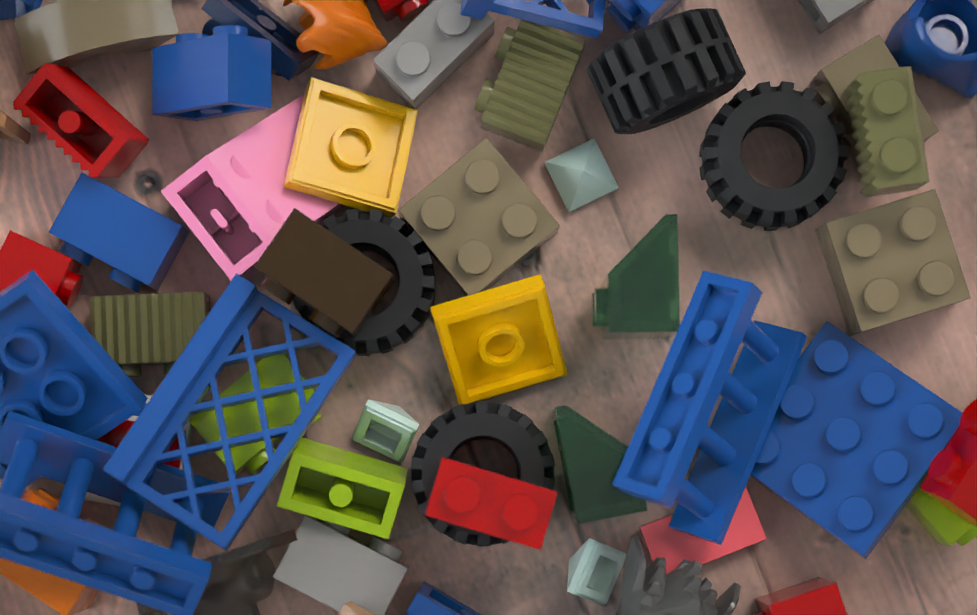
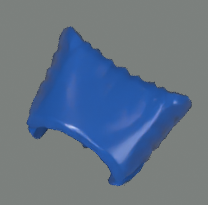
M916 0L893 25L884 43L899 67L910 66L912 72L936 79L938 83L952 88L965 98H973L977 93L976 7L971 0Z

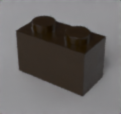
M296 208L293 209L254 266L266 276L260 285L288 305L291 304L296 296L313 307L315 310L309 319L337 338L344 329L356 337L395 280L394 275Z

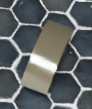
M58 0L32 10L14 20L27 74H36L41 66L46 63L56 64L57 66L64 65L71 69L92 55L151 51L153 47H158L179 34L171 0Z

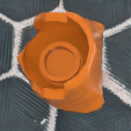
M284 0L283 2L284 7L293 2L305 9L303 15L299 18V24L305 31L297 38L296 45L303 53L310 50L322 53L323 58L313 66L316 69L326 70L363 56L368 52L381 51L388 45L372 20L367 7V0Z

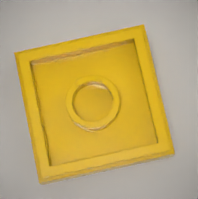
M311 77L306 84L283 187L366 212H370V209L383 211L384 215L392 218L398 210L418 110Z
M541 274L430 307L459 405L485 400L568 375Z

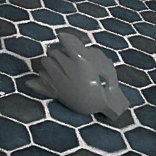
M631 536L622 578V595L616 615H731L735 610L741 589L739 584L734 582L716 600L717 591L711 589L712 583L706 577L702 580L700 577L702 565L696 560L690 562L683 559L673 571L666 574V559L659 557L645 570L646 561L641 540L636 536Z

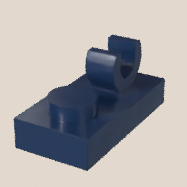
M207 0L202 7V10L212 17L205 23L202 34L211 36L213 35V28L216 26L236 25L248 28V36L271 40V73L276 76H283L288 81L309 69L320 53L315 50L301 52L296 45V40L301 34L258 0Z

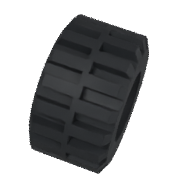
M712 8L684 11L643 27L603 50L587 68L589 77L611 126L617 134L644 132L687 115L731 91L746 75V71L718 10Z
M770 81L757 83L754 89L749 91L745 88L736 93L728 103L725 102L705 132L706 135L701 143L699 157H702V165L699 171L701 180H706L709 187L706 193L712 202L717 200L722 205L721 213L729 219L735 216L742 220L740 225L752 229L755 226L764 227V231H776L780 227L787 226L791 228L799 225L828 204L836 195L838 185L844 181L847 169H844L843 165L844 161L849 158V145H843L841 137L846 134V130L842 121L835 124L830 116L835 109L828 102L823 106L814 100L817 93L807 87L801 93L793 90L794 83L782 81L778 87H771ZM760 127H775L787 132L797 141L803 153L804 167L802 175L794 184L787 188H770L758 183L748 174L741 158V145L744 138L752 130Z
M358 209L346 210V215L335 218L333 214L324 219L322 227L356 250L375 251L385 256L392 263L398 277L397 293L392 303L384 311L368 318L356 337L344 329L337 338L314 323L309 317L315 309L295 296L293 302L296 310L303 319L355 350L358 356H370V354L375 353L384 354L393 351V348L402 343L406 344L414 337V333L424 326L428 319L430 307L433 306L435 299L436 279L429 251H427L423 244V240L415 231L410 230L404 221L396 216L394 218L384 215L383 211L370 209V212H359Z
M475 401L474 403L455 406L446 413L439 415L431 422L427 430L422 433L417 442L414 456H412L410 467L411 487L417 500L418 508L437 531L462 544L488 547L510 541L425 515L442 457L452 460L458 449L466 443L479 439L492 440L504 446L513 456L517 467V480L553 491L555 486V462L547 443L548 440L528 416L502 403Z

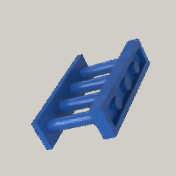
M703 270L612 485L625 494L671 509L676 501L678 504L669 527L673 530L722 545L807 336L803 332L756 320L753 322L751 318L762 291L753 282ZM742 343L744 344L743 349L731 374L729 371ZM720 395L722 396L721 402L709 427L707 423ZM698 447L700 449V452L692 468L688 480H686L685 476L687 474V471L690 467V464Z
M9 411L0 434V463L8 465L0 485V558L173 615H193L209 580L213 564L192 557L198 533L135 492H131L120 485L102 470L117 447ZM164 463L157 466L146 482V485L162 495L188 490L184 470ZM30 473L65 484L56 511L21 499ZM193 474L196 488L219 483ZM230 490L198 497L202 521L213 528L215 527ZM87 492L121 503L113 530L79 519ZM190 499L174 502L192 513ZM143 511L176 522L169 549L136 538Z

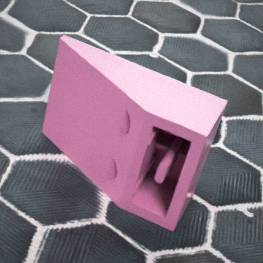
M303 95L206 155L161 190L162 194L230 280L233 279L236 273L249 280L259 272L254 267L294 208L320 225L324 219L330 217L344 206L343 204L283 187L304 98Z

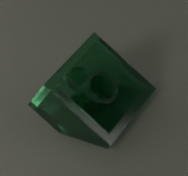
M665 214L608 273L602 282V288H595V292L592 293V327H602L603 340L670 339L676 335L680 326L677 214Z
M567 405L555 407L551 410L572 521L576 524H582L648 511L646 500L625 494L612 485L628 446Z

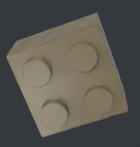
M487 137L398 209L400 218L410 230L415 231L419 235L427 251H429L465 296L490 289L557 234L560 227L559 223Z
M936 189L826 222L816 229L849 336L971 298Z

